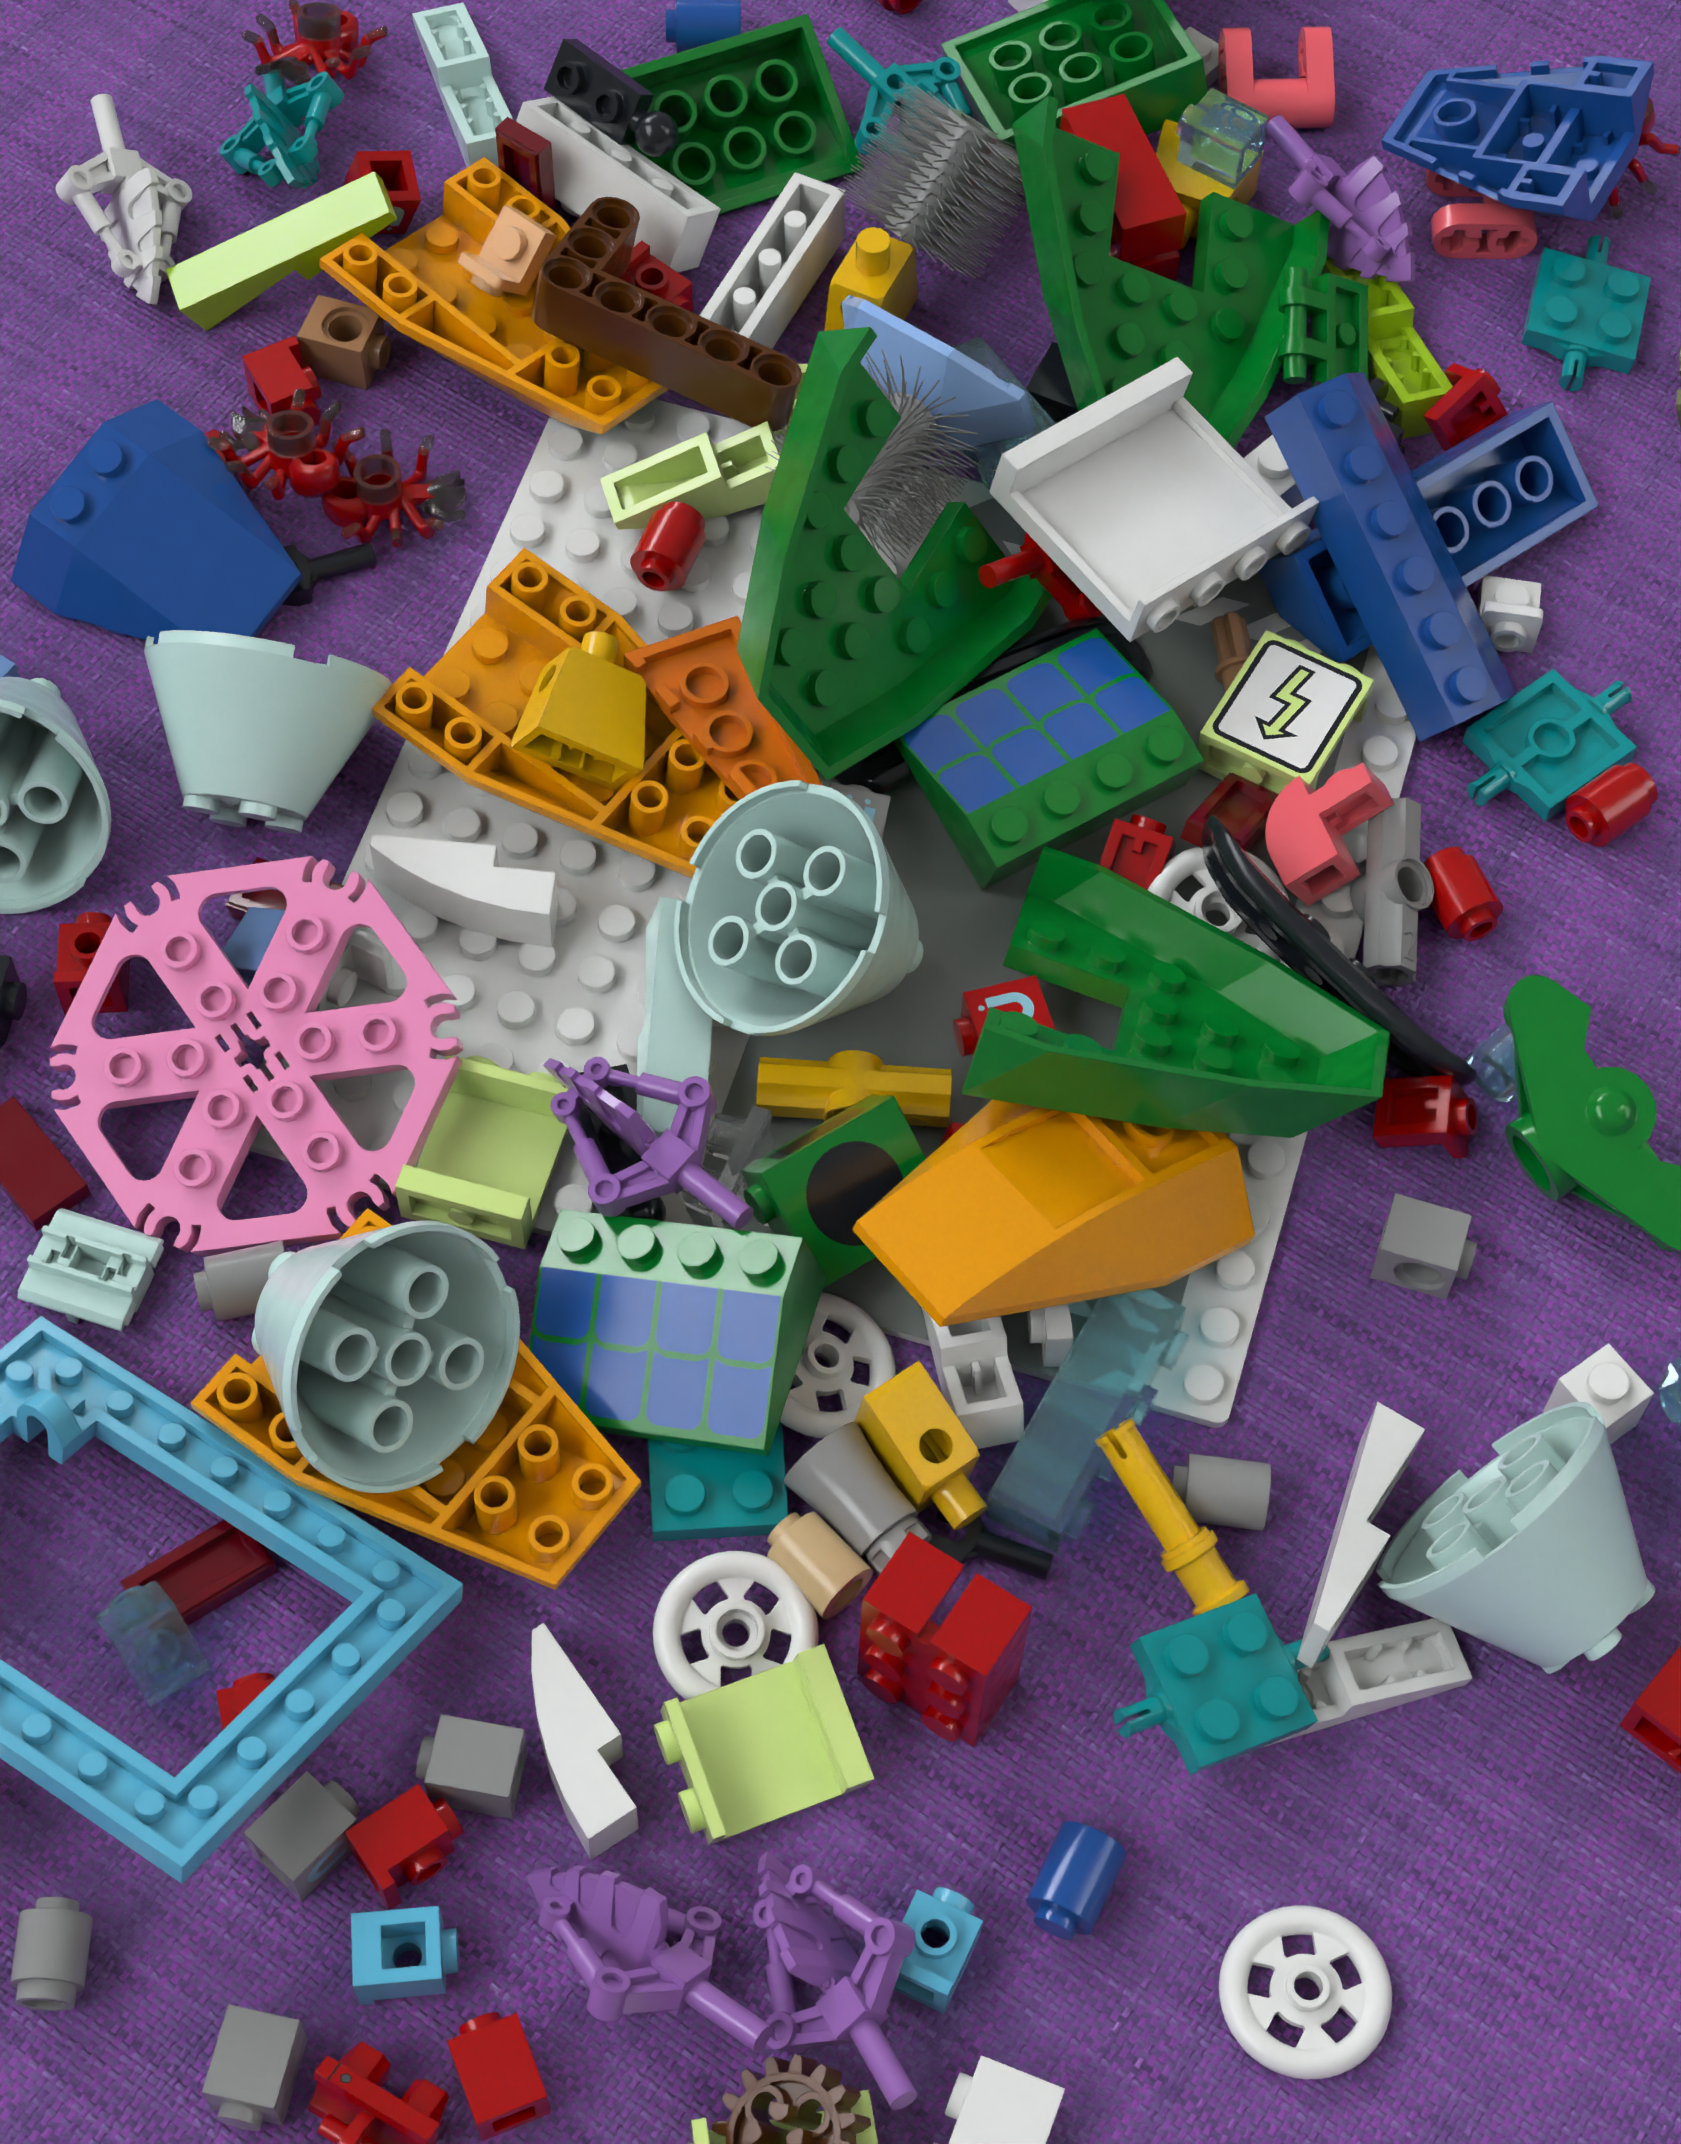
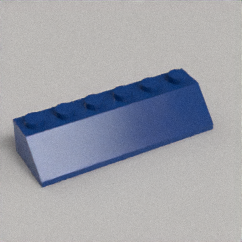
M1364 372L1345 373L1305 390L1266 415L1265 420L1304 501L1313 496L1319 501L1312 518L1419 742L1464 722L1516 695L1515 688Z
M1553 401L1511 412L1411 471L1466 587L1599 506ZM1318 528L1311 531L1308 539L1296 551L1289 555H1284L1282 552L1268 559L1259 570L1280 617L1333 661L1344 663L1373 645Z

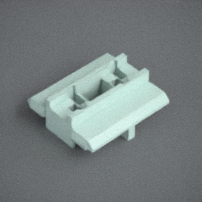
M58 1209L50 1225L43 1226L41 1230L43 1236L34 1254L29 1255L27 1258L29 1268L17 1290V1298L63 1313L69 1322L77 1324L79 1319H83L122 1332L124 1326L129 1325L134 1312L138 1311L154 1277L152 1267H156L162 1255L164 1240L70 1210Z

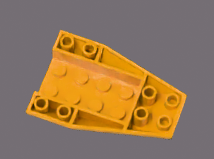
M485 157L444 181L443 212L440 217L384 251L367 236L360 233L320 258L319 267L399 332L531 408L571 426L603 435L668 390V388L539 328L532 320L531 312L540 270L526 296L504 291L500 298L479 289L471 282L474 274L460 265L458 260L462 252L479 255L504 205L517 208L557 235L547 257L571 229L561 216Z
M524 547L487 586L485 613L424 677L409 667L372 707V715L467 784L692 878L697 866L689 864L696 848L712 825L739 799L647 693L643 770L614 791L510 748L512 738L541 671L546 664L566 648L577 647L581 649L583 636L586 633L600 631L617 638L619 649L616 665L624 668V653L647 646L619 613Z
M993 1099L858 1219L852 1229L939 1327L1166 1286L1250 1244L1255 1236L1238 1146L1225 1133L1160 1128Z
M367 1208L340 1239L392 1225ZM520 1338L516 1364L509 1387L495 1416L483 1434L474 1444L465 1440L450 1456L439 1464L442 1466L443 1472L419 1485L389 1493L356 1491L340 1485L316 1470L302 1455L291 1435L261 1355L250 1364L235 1353L190 1402L192 1409L297 1486L554 1590L558 1588L641 1487V1480Z

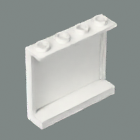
M1178 357L1003 453L989 493L1129 642L1151 629L1154 633L1163 631L1175 621L1181 611L1195 603L1199 607L1208 604L1221 592L1226 584L1238 577L1242 581L1251 578L1265 565L1268 559L1282 552L1284 555H1289L1296 551L1308 539L1311 533L1308 525L1319 504V501L1313 496L1296 507L1291 508L1183 397L1193 372Z

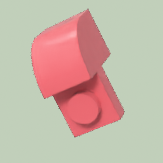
M1363 762L1353 768L1344 769L1333 774L1326 781L1325 785L1316 791L1300 776L1296 777L1280 792L1269 811L1265 828L1266 845L1269 855L1284 886L1307 906L1312 905L1361 875L1342 835L1394 804L1385 784Z

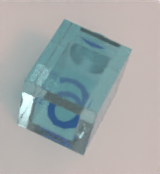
M1211 88L1196 106L1190 104L1180 117L1176 129V134L1181 137L1177 161L1235 189L1262 156L1269 116Z

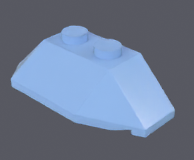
M848 295L842 302L844 329L871 327L876 333L877 337L867 352L886 382L887 374L882 350L899 392H902L903 378L900 358L902 356L905 384L907 382L906 394L913 396L921 366L915 395L922 381L923 384L916 399L921 401L938 382L923 404L927 407L937 398L939 399L927 409L956 397L930 410L932 416L940 413L942 414L939 416L956 414L954 416L969 415L935 420V424L978 433V435L972 433L943 434L970 446H977L1029 435L1037 426L1027 392L1013 383H1007L999 379L991 370L955 348L865 299ZM866 353L860 363L867 369L868 372L869 366L872 376L876 380L875 375L866 359L867 356L882 388L888 394L887 386L885 385L880 374L878 373L877 369L875 368L874 364L872 363L871 359ZM888 370V374H889V378H890V381H891L893 393H895V392H896V389H895V386H894V384H893L891 375H890L889 370ZM936 427V429H938V430L956 431V430H951V429ZM934 434L939 439L968 448V446L945 436ZM933 439L937 444L945 445L942 442Z

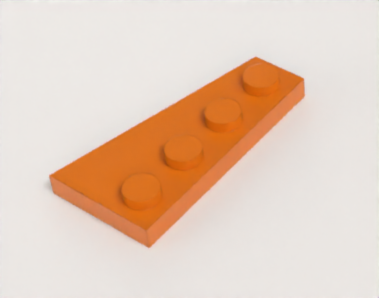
M738 615L624 653V668L642 676L646 682V693L739 800L762 787L778 782L801 780L808 784L822 785L811 761L757 699L737 652L742 624Z

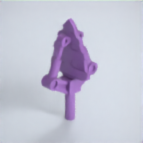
M1282 115L1272 118L1266 125L1265 131L1300 170L1295 177V181L1288 188L1289 193L1303 206L1310 207L1313 205L1330 220L1327 256L1334 260L1333 265L1343 271H1348L1350 268L1362 271L1360 277L1375 280L1378 275L1387 277L1385 280L1387 282H1414L1415 253L1410 252L1409 239L1413 236L1410 223H1405L1402 207L1405 203L1400 191L1394 190L1385 174L1388 168L1378 156H1372L1357 165L1347 175L1331 157L1316 154Z
M602 1057L589 1059L584 1065L583 1075L572 1067L567 1068L562 1062L549 1058L543 1066L564 1088L567 1087L569 1089L567 1092L555 1095L551 1100L550 1107L557 1120L567 1125L575 1142L573 1151L589 1182L588 1195L602 1215L614 1217L621 1214L627 1207L673 1192L678 1195L684 1188L736 1230L743 1228L749 1222L753 1215V1208L702 1169L710 1119L717 1108V1099L709 1083L704 1078L693 1076L685 1079L683 1082L644 1072L640 1076L611 1069L609 1063ZM608 1085L614 1087L622 1085L636 1089L638 1095L679 1105L670 1130L666 1129L658 1138L648 1122L638 1112L603 1088ZM583 1105L590 1112H593L613 1133L641 1156L642 1161L612 1175L594 1139L587 1138L578 1119L581 1112L580 1107Z
M767 1850L759 1859L757 1875L761 1876L763 1881L758 1886L759 1895L763 1899L753 1909L754 1923L757 1927L766 1930L770 1964L766 1965L772 2014L768 2016L765 2022L772 2026V2034L766 2044L773 2049L798 2054L806 2051L808 2048L854 2043L891 2109L900 2110L907 2107L916 2099L917 2091L879 2026L889 2017L886 2010L903 1961L914 1949L915 1933L913 1929L906 1923L879 1916L849 1894L841 1896L825 1882L824 1873L820 1869L802 1864L796 1866L790 1872ZM814 1896L819 1897L833 1907V1913L836 1917L864 1936L866 1946L860 1958L847 1942L846 1936L838 1925L833 1923L818 1906L820 1903ZM792 1974L811 1985L819 1987L822 1992L826 1993L815 2003L817 2006L801 2011L797 2010Z
M558 1866L538 1869L527 1875L529 1885L541 1909L538 1923L542 1929L552 1932L557 1940L561 1943L565 1942L567 1945V1957L590 1989L587 2010L593 2017L602 2021H614L619 2019L622 2014L631 2016L634 2013L669 2011L677 2017L689 2007H692L752 2051L758 2052L766 2045L772 2034V2026L708 1982L713 1952L722 1922L720 1915L716 1911L703 1906L692 1907L687 1913L668 1907L667 1898L653 1888L649 1887L643 1890L622 1881L620 1874L607 1870L599 1875L587 1873L586 1866H573L567 1872H559ZM666 1934L679 1938V1942L669 1947L665 1942Z

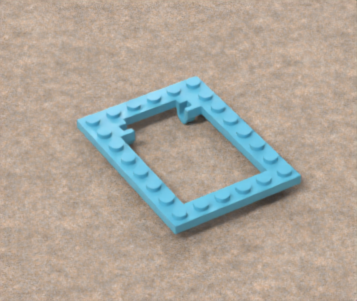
M40 1316L0 1349V1443L12 1433L24 1441L30 1442L46 1428L49 1457L62 1465L95 1436L352 1602L318 1638L175 1778L0 1659V1758L183 1884L462 1601L463 1583L331 1499L297 1486L219 1428Z

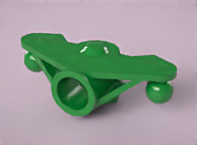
M1530 975L1520 979L1510 989L1503 1005V1016L1506 1025L1511 1029L1513 1038L1519 1113L1517 1119L1506 1125L1505 1134L1515 1158L1532 1183L1550 1200L1558 1201L1570 1193L1641 1229L1651 1237L1652 1242L1660 1249L1667 1252L1680 1253L1681 1166L1660 1161L1647 1143L1656 1124V1102L1649 1086L1637 1074L1620 1067H1600L1597 1069L1584 1049L1591 1013L1589 1005L1554 980L1543 975Z

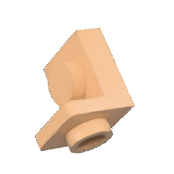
M504 205L479 255L462 252L458 263L474 274L471 282L490 295L500 298L505 291L526 296L557 235L517 208Z

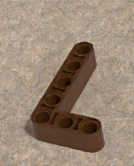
M602 197L592 202L541 266L531 312L534 323L551 335L752 428L767 421L772 431L775 432L782 430V427L784 428L788 425L802 377L799 365L782 353L621 280L620 277L627 270L630 263L640 221L639 212L632 204L617 197Z

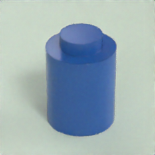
M676 0V9H666V43H676L677 53L741 34V0Z
M1074 1821L1063 1822L1026 1899L1029 1908L1036 1913L1033 1919L1034 1923L1045 1932L1065 1940H1072L1075 1933L1084 1935L1092 1933L1126 1858L1127 1853L1123 1846L1096 1828Z

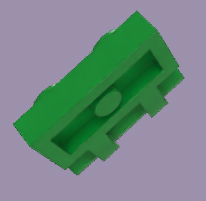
M1286 268L1284 270V288L1278 292V310L1284 313V338L1278 341V360L1284 363L1283 381L1288 384L1306 382L1307 365L1311 366V387L1316 380L1324 383L1345 373L1364 372L1368 381V285L1326 273L1312 278V289L1307 288L1306 268ZM1307 316L1312 317V339L1307 338Z

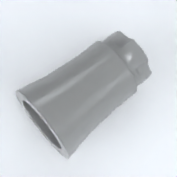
M857 1422L847 1423L820 1440L792 1466L784 1478V1484L808 1503L863 1560H866L877 1576L885 1568L909 1531L926 1542H929L932 1538L928 1529L916 1518L918 1511L899 1490L876 1457Z

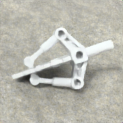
M98 94L91 99V106L103 152L81 165L71 166L56 184V193L63 202L76 205L96 236L100 235L101 241L105 242L109 250L108 256L111 259V268L116 275L124 278L123 283L130 289H136L138 291L136 296L144 302L157 305L160 284L168 279L166 269L175 265V262L170 257L171 245L177 240L181 211L191 201L192 190L184 181L176 178L171 179L141 159L138 151L125 149L113 98L109 94ZM101 191V193L112 194L111 201L104 212L94 198L93 193Z

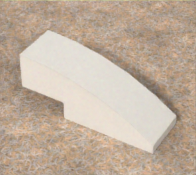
M371 835L370 849L375 878L405 900L436 917L474 932L512 942L553 947L559 907L556 872L499 867L496 845Z
M922 1308L942 1395L977 1449L1023 1441V1401L1008 1358L1007 1335L1001 1317L939 1327Z
M542 1623L532 1630L531 1672L540 1738L550 1777L566 1817L592 1860L639 1829L637 1807L609 1768L611 1764L623 1757L621 1733L549 1629Z

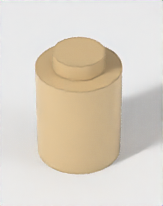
M797 1512L791 1513L778 1523L767 1539L768 1543L772 1546L767 1557L782 1567L823 1619H829L845 1609L862 1592L872 1577V1568L816 1512H809L802 1517Z

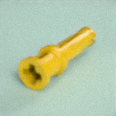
M1133 1418L1119 1424L1120 1427L1117 1429L1114 1426L1099 1436L1095 1443L1098 1447H1101L1164 1548L1160 1554L1163 1559L1161 1561L1162 1566L1166 1572H1175L1194 1602L1195 1607L1192 1614L1197 1616L1244 1597L1250 1591L1244 1580H1236L1215 1547L1218 1538L1214 1531L1208 1530L1206 1526L1198 1527L1136 1428Z

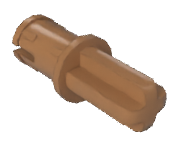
M1233 611L1227 612L1224 616L1215 617L1211 623V631L1219 663L1215 668V678L1219 683L1223 684L1225 693L1252 652L1246 620L1243 617H1239V614Z

